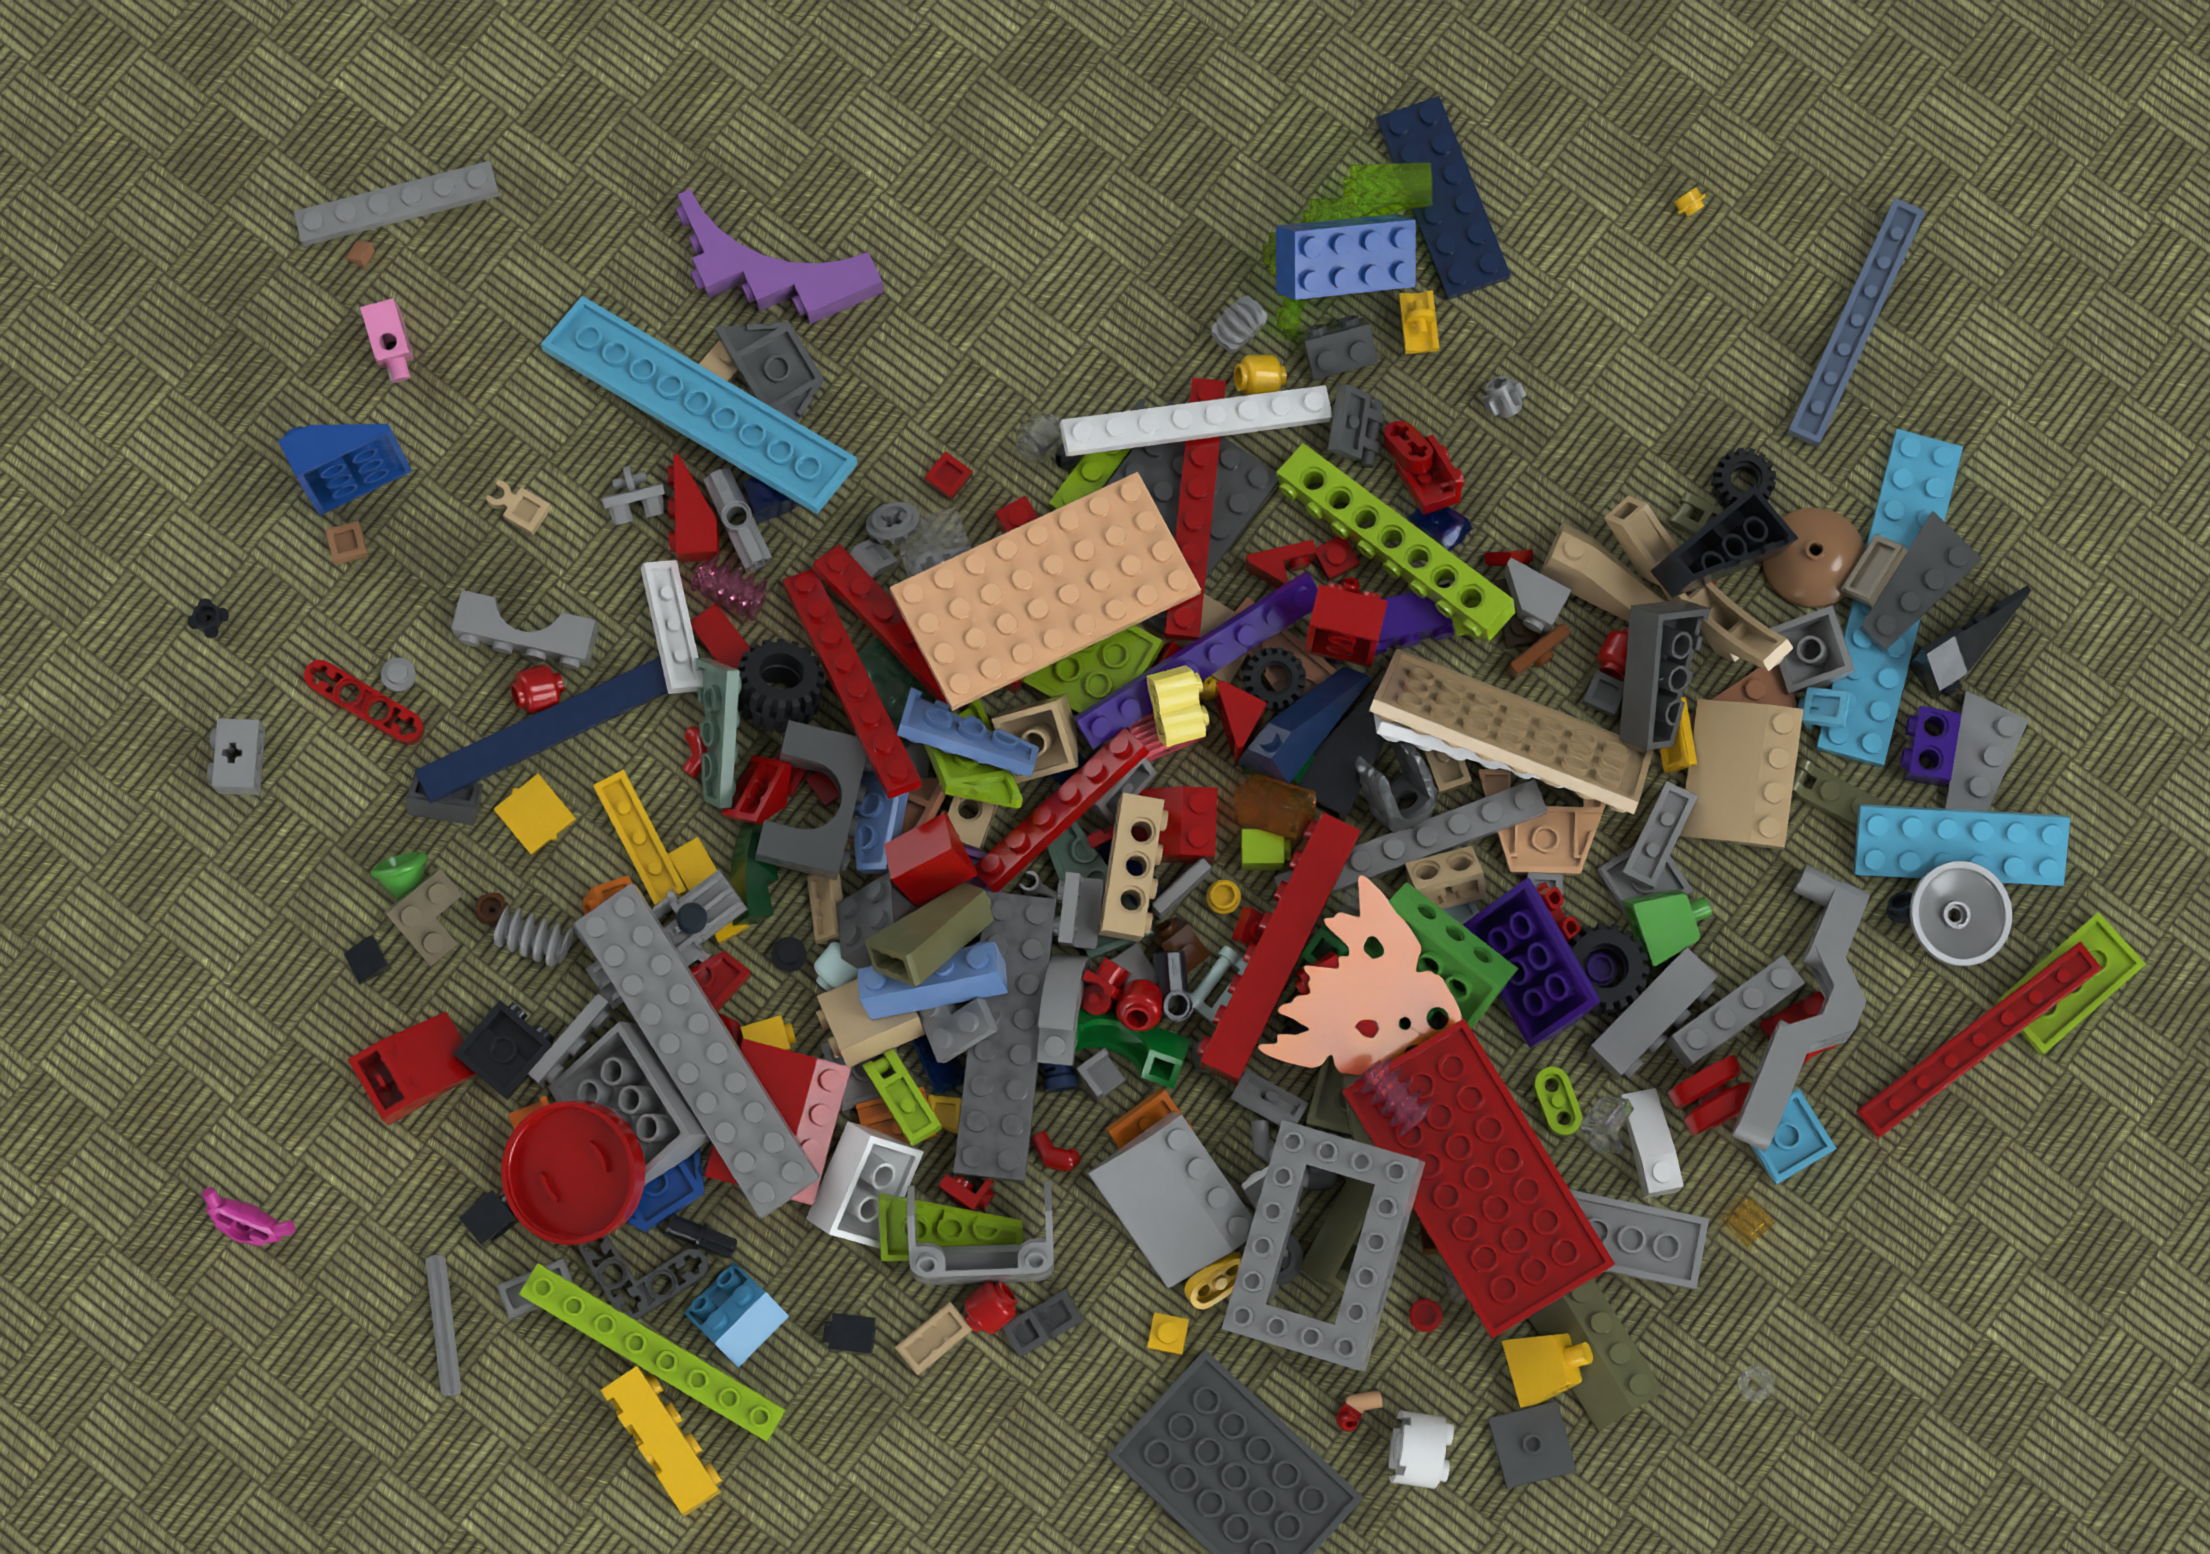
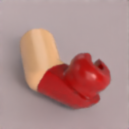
M1380 1390L1347 1396L1336 1416V1422L1340 1428L1346 1432L1354 1431L1365 1410L1383 1408Z

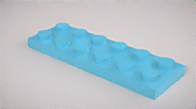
M1859 804L1853 873L1855 875L1923 878L1929 871L1939 865L1954 861H1966L1988 869L2001 883L2064 886L2070 817L2068 815Z

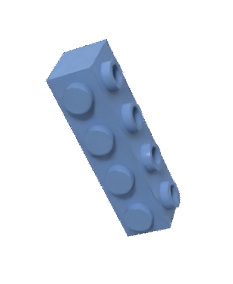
M995 941L989 943L978 942L972 946L961 948L916 987L875 972L872 965L857 969L859 1000L871 1020L1008 993L1006 963Z

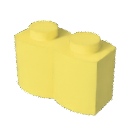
M1187 665L1147 675V686L1159 741L1166 747L1205 737V726L1209 725V716L1205 706H1200L1199 693L1203 692L1200 675L1197 672L1194 673Z

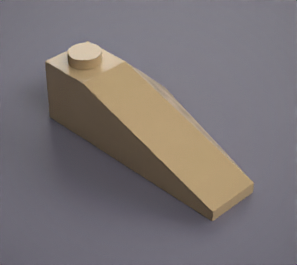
M1562 522L1541 569V574L1571 589V594L1628 622L1630 621L1631 605L1665 601L1594 537Z

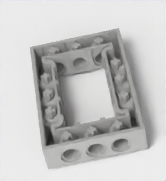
M1282 1120L1221 1329L1352 1369L1366 1371L1425 1162ZM1306 1165L1351 1177L1362 1182L1375 1184L1335 1325L1297 1314L1290 1310L1267 1305V1301L1274 1298L1279 1285L1276 1284L1283 1257L1288 1256L1289 1250L1286 1247L1293 1222H1297L1299 1215H1296L1303 1188L1308 1187L1310 1175Z

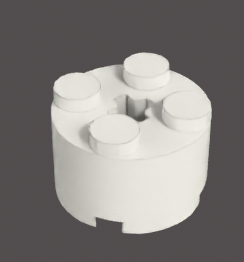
M1399 1411L1396 1419L1403 1421L1401 1428H1393L1389 1450V1469H1395L1396 1475L1389 1476L1390 1482L1435 1489L1440 1481L1446 1482L1448 1479L1450 1463L1449 1460H1445L1446 1445L1450 1446L1452 1444L1454 1425L1446 1423L1445 1417Z

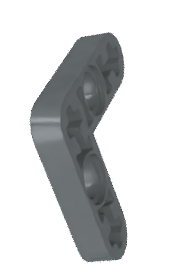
M609 1236L603 1238L604 1241L600 1244V1247L606 1256L612 1251L614 1257L603 1260L597 1268L594 1262L600 1261V1258L595 1251H586L589 1242L578 1244L580 1253L612 1305L635 1320L645 1317L700 1282L709 1271L707 1257L697 1249H688L636 1281ZM688 1257H692L694 1260L701 1259L702 1263L698 1265L700 1272L694 1275L691 1271H688L681 1275L686 1282L679 1286L677 1277L669 1269L676 1265V1269L679 1272L686 1268L687 1262L685 1260ZM612 1264L619 1265L623 1270V1277L616 1284L606 1283L603 1277L604 1270ZM666 1275L672 1280V1288L665 1295H658L653 1291L652 1283L657 1276ZM629 1281L632 1282L633 1287L626 1288L628 1293L634 1299L638 1297L641 1299L637 1304L639 1311L633 1313L631 1310L624 1312L623 1307L627 1304L621 1293L615 1298L612 1294L614 1291L623 1289Z

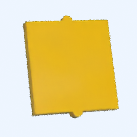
M539 773L519 789L513 788V793L493 809L531 856L551 840L556 841L558 839L557 835L576 821L573 814Z

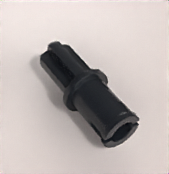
M675 1213L671 1217L665 1234L695 1245L694 1249L698 1250L700 1247L725 1258H731L737 1247V1240L735 1238L707 1228V1223L700 1225Z

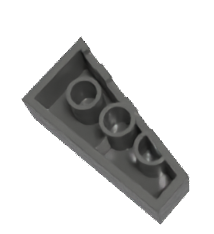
M1683 599L1631 605L1620 741L1645 750L1673 747L1685 705L1681 697L1683 690L1691 683L1694 672L1689 670L1694 650H1700L1703 637L1698 635L1702 621L1709 618L1711 608Z

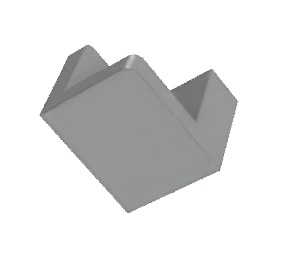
M1105 1048L1076 1069V1075L1097 1103L1126 1082L1125 1078L1110 1060L1109 1053Z

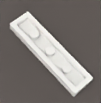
M677 560L643 563L641 573L668 694L695 692L697 688L703 687V675L701 670L696 671L695 658L699 657Z

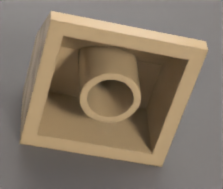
M1066 694L1008 709L992 718L995 730L998 728L1039 747L1032 776L1012 773L1016 784L1078 767L1077 729Z

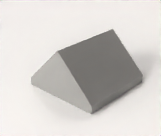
M1833 605L1769 628L1788 638L1793 647L1781 663H1779L1789 694L1807 691V687H1830L1833 683L1840 681L1855 671Z

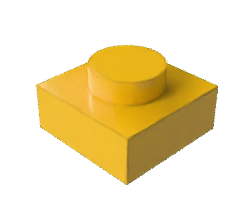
M1154 1312L1147 1349L1182 1356L1189 1319Z

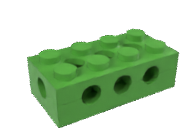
M1406 882L1388 902L1395 912L1405 920L1422 947L1416 971L1423 972L1429 970L1444 980L1460 1009L1462 1019H1465L1470 1029H1472L1518 968ZM1370 936L1364 944V952L1372 959H1375L1384 954V947L1377 938ZM1435 1007L1442 1014L1448 1017L1447 1012L1443 1008Z

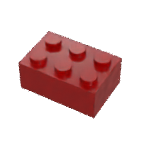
M1327 583L1326 586L1319 584L1304 652L1371 668L1388 601L1382 600L1379 594L1369 591H1362L1361 594L1347 591V588L1340 584Z

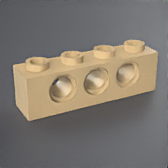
M1124 792L1118 799L1097 935L1139 942L1144 937V933H1150L1153 913L1148 912L1149 899H1155L1158 879L1153 878L1154 866L1160 865L1163 854V845L1158 844L1160 831H1165L1168 821V811L1163 810V799ZM1140 826L1144 828L1148 834L1147 841L1139 842L1135 840L1131 834L1132 827ZM1129 860L1139 862L1143 869L1142 875H1131L1126 869V862ZM1124 894L1132 895L1137 901V909H1125L1121 904V896Z

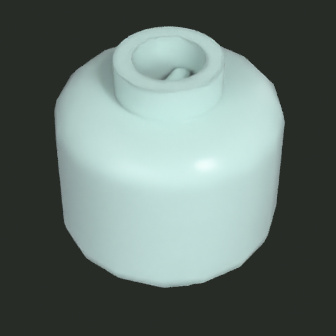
M839 942L830 943L814 964V969L819 975L816 982L826 991H830L858 978L857 968L841 959Z

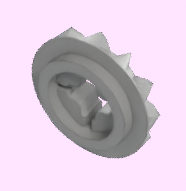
M887 503L870 513L866 520V529L870 539H877L880 544L890 541L894 545L899 539L907 541L908 534L917 533V526L921 523L918 510L909 503Z

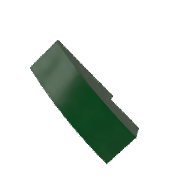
M744 822L735 843L729 883L748 910L732 921L733 926L758 924L774 914L768 886L779 880L776 866L755 861L763 823L757 825Z

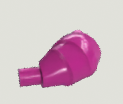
M209 1187L201 1193L207 1204L205 1210L215 1223V1228L236 1242L261 1246L262 1244L278 1242L282 1236L291 1235L295 1232V1226L291 1220L279 1223L268 1213L261 1211L259 1207L251 1203H242L236 1199L220 1198L213 1187Z

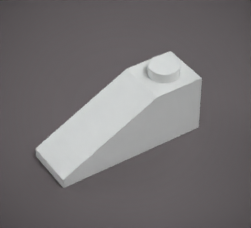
M1656 1088L1621 1094L1643 1199L1680 1191L1684 1185L1678 1158Z

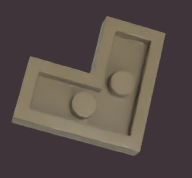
M438 867L385 911V914L430 967L457 945V942L436 917L458 900L462 893Z

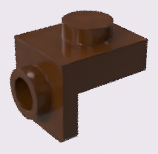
M1178 917L1163 921L1156 928V935L1150 937L1151 941L1160 947L1162 951L1185 950L1187 974L1210 956L1189 924Z

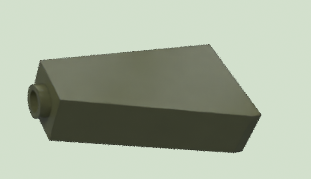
M963 882L865 939L874 971L914 987L920 985L994 921L990 909L991 900L985 889Z

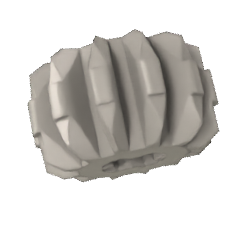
M1249 295L1239 298L1234 304L1232 303L1212 326L1211 335L1216 339V343L1223 349L1225 348L1229 353L1237 352L1244 345H1247L1267 321L1268 314L1262 309L1263 306L1256 300L1254 301Z

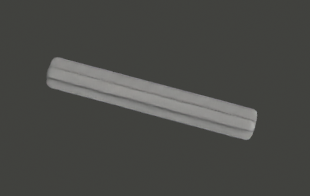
M440 1254L426 1257L425 1261L440 1389L443 1396H455L461 1393V1382L446 1258Z

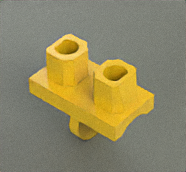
M1433 290L1421 293H1399L1405 354L1439 351Z

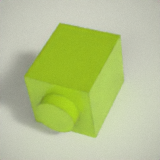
M1242 829L1240 836L1241 870H1283L1284 860L1291 859L1290 839H1284V829Z

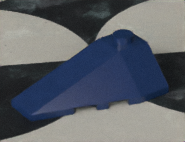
M1343 666L1269 721L1238 761L1243 766L1289 784L1369 683L1370 677Z

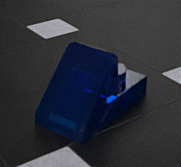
M1450 507L1425 515L1418 508L1407 517L1410 523L1448 551H1451L1465 539V535L1473 530L1468 518Z

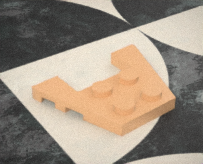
M1479 769V779L1485 797L1509 789L1511 771ZM1583 799V807L1546 806L1547 814L1497 832L1510 875H1527L1528 872L1580 876L1606 803L1596 799Z

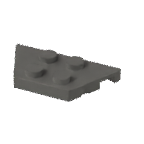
M773 322L772 324L754 323L741 326H717L714 329L716 335L753 397L798 422L824 382V379L791 323Z

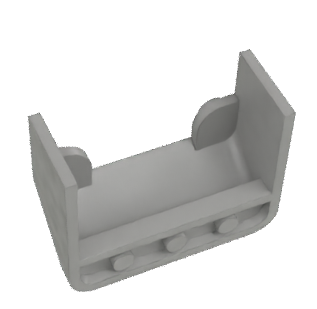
M1044 1181L1046 1238L1030 1239L1023 1244L939 1247L934 1243H918L915 1186H908L907 1229L909 1265L914 1279L924 1285L976 1284L985 1281L995 1283L998 1281L1031 1282L1042 1281L1048 1278L1054 1269L1051 1181Z

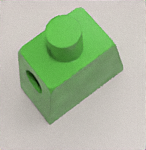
M1668 890L1622 900L1635 941L1638 939L1643 944L1641 950L1643 953L1647 952L1649 958L1646 964L1653 967L1699 941L1700 933L1696 922L1712 916L1710 904L1705 897L1689 902L1687 894L1679 890Z

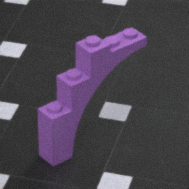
M690 189L677 194L680 206L675 208L683 227L689 225L694 234L689 237V240L697 256L692 258L695 269L690 271V274L697 289L704 288L708 298L741 285L748 303L754 301L758 310L761 311L792 297L798 315L802 316L805 314L809 324H812L884 293L882 280L869 252L845 260L825 263L788 262L764 256L739 244L720 230L702 210Z

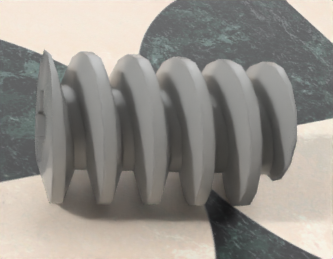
M507 905L494 932V945L500 948L507 942V950L513 953L520 947V955L526 958L533 952V960L539 963L546 957V965L552 968L558 962L560 965L568 953L574 929L570 927L564 935H561L560 923L557 922L551 930H548V918L544 917L538 925H535V913L531 912L525 920H522V908L518 907L510 915L509 906Z

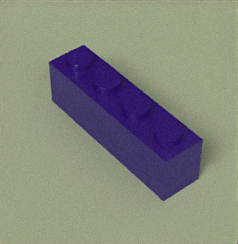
M1450 583L1438 586L1441 588H1447L1450 586ZM1414 592L1382 599L1388 601L1375 656L1385 653L1388 647L1400 645L1401 648H1409L1420 644L1421 639L1433 637L1434 640L1449 638L1454 635L1452 620L1440 613L1435 606L1436 603L1427 596L1423 599ZM1323 656L1326 662L1334 661V664L1347 663Z

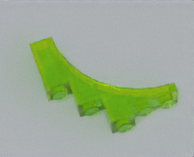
M1431 163L1350 165V177H1344V197L1350 198L1309 199V210L1303 211V223L1390 215L1406 209L1433 206ZM1269 232V244H1263V263L1269 264L1272 275H1276V232ZM1282 296L1283 308H1277L1276 322L1277 329L1283 328L1285 339H1299L1301 313L1306 299L1295 300Z

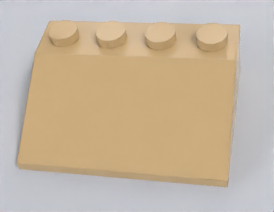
M1698 699L1693 730L1697 765L1688 767L1685 789L1698 797L1679 836L1784 850L1803 709L1769 704Z

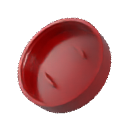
M567 1100L540 1107L526 1116L517 1125L509 1137L503 1153L501 1164L502 1186L510 1209L520 1223L530 1232L552 1243L578 1245L595 1241L614 1233L633 1215L644 1190L645 1160L635 1133L620 1115L596 1102Z

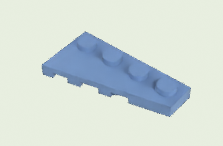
M911 687L897 736L904 737L914 743H923L939 748L946 753L965 756L981 764L997 766L1013 774L1032 776L1039 751L1038 746L999 728L992 732L986 729L985 725L981 722L982 720L970 714L967 718L960 717L949 711L950 707L948 704L938 699L935 704L920 698L921 691Z

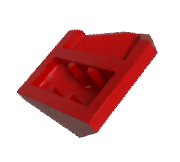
M753 755L749 760L751 765L736 785V791L732 797V808H724L722 814L726 818L760 825L764 820L769 819L787 806L791 765L785 761Z

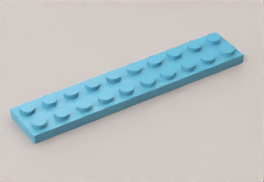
M583 296L541 343L543 352L816 514L820 512L857 466V457Z
M1900 429L1895 431L1866 548L1875 534L1904 545L1908 551L1932 511L1945 522L1963 446ZM1852 599L1844 638L1855 671L1840 681L1833 683L1830 687L1831 690L1848 691L1850 694L1845 728L1820 726L1815 750L1882 768L1885 764L1920 619L1883 653L1859 629L1872 607Z

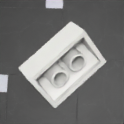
M848 1121L818 1189L814 1205L811 1206L806 1219L830 1235L881 1249L879 1193L905 1197L908 1186L924 1152L880 1131Z

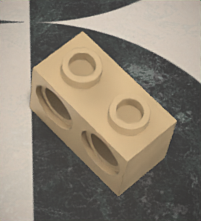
M1472 846L1405 863L1407 882L1441 909L1487 898L1484 872Z

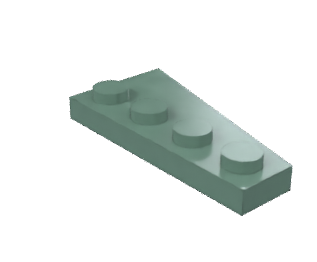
M695 658L696 671L702 670L703 687L697 688L698 702H703L705 709V720L703 723H699L700 737L707 747V753L701 755L703 801L718 808H732V797L736 791V784L733 778L734 763L738 756L735 744L736 728H738L740 722L737 710L738 694L742 688L739 676L740 670L710 658Z
M1075 821L1047 847L1058 878L1065 881L1066 872L1080 873L1083 878L1103 880L1105 887L1108 865L1097 849L1090 847L1086 839L1087 835L1078 822ZM1128 894L1121 896V904L1125 909H1137ZM1151 928L1149 934L1144 933V937L1141 940L1156 935ZM1098 935L1097 948L1085 950L1087 955L1091 956V960H1094L1136 942Z

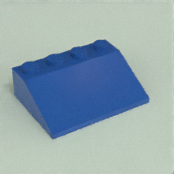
M389 424L298 426L287 431L284 437L278 440L296 478L319 516L412 472Z

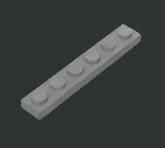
M487 161L294 211L301 243L304 247L500 195L491 162Z

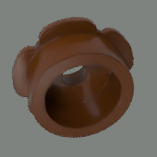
M492 892L482 895L476 902V918L482 924L487 923L490 927H495L504 909L509 904L504 901V897L499 893ZM495 907V912H489V908Z

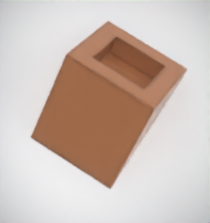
M356 241L346 259L365 268L375 251L372 243Z

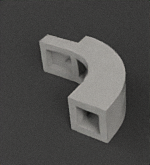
M1055 953L1051 957L1045 976L1040 1005L1037 1062L1074 1065L1079 1010L1083 992L1089 982L1082 979V976L1087 969L1090 970L1091 956Z

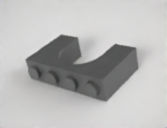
M789 720L780 760L789 764L814 769L828 776L839 792L840 808L831 821L815 829H799L764 820L755 861L837 880L839 870L847 871L851 851L844 849L847 837H855L859 818L852 816L855 804H863L867 785L861 784L863 771L870 772L872 765L857 736Z

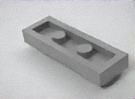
M1668 781L1665 782L1621 873L1622 876L1650 890L1654 889L1697 800V795Z
M597 993L531 1069L528 1075L542 1088L547 1083L552 1085L564 1072L565 1068L562 1065L570 1056L577 1057L586 1047L588 1041L585 1039L594 1029L599 1031L611 1017V1014L608 1012L612 1009L609 1002Z

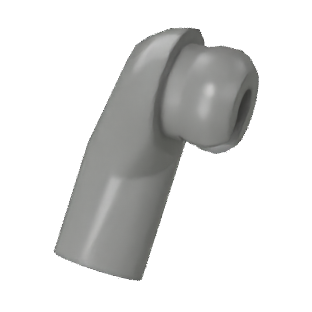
M1268 1120L1251 1121L1253 1151L1256 1156L1269 1165L1275 1146V1141L1270 1139Z

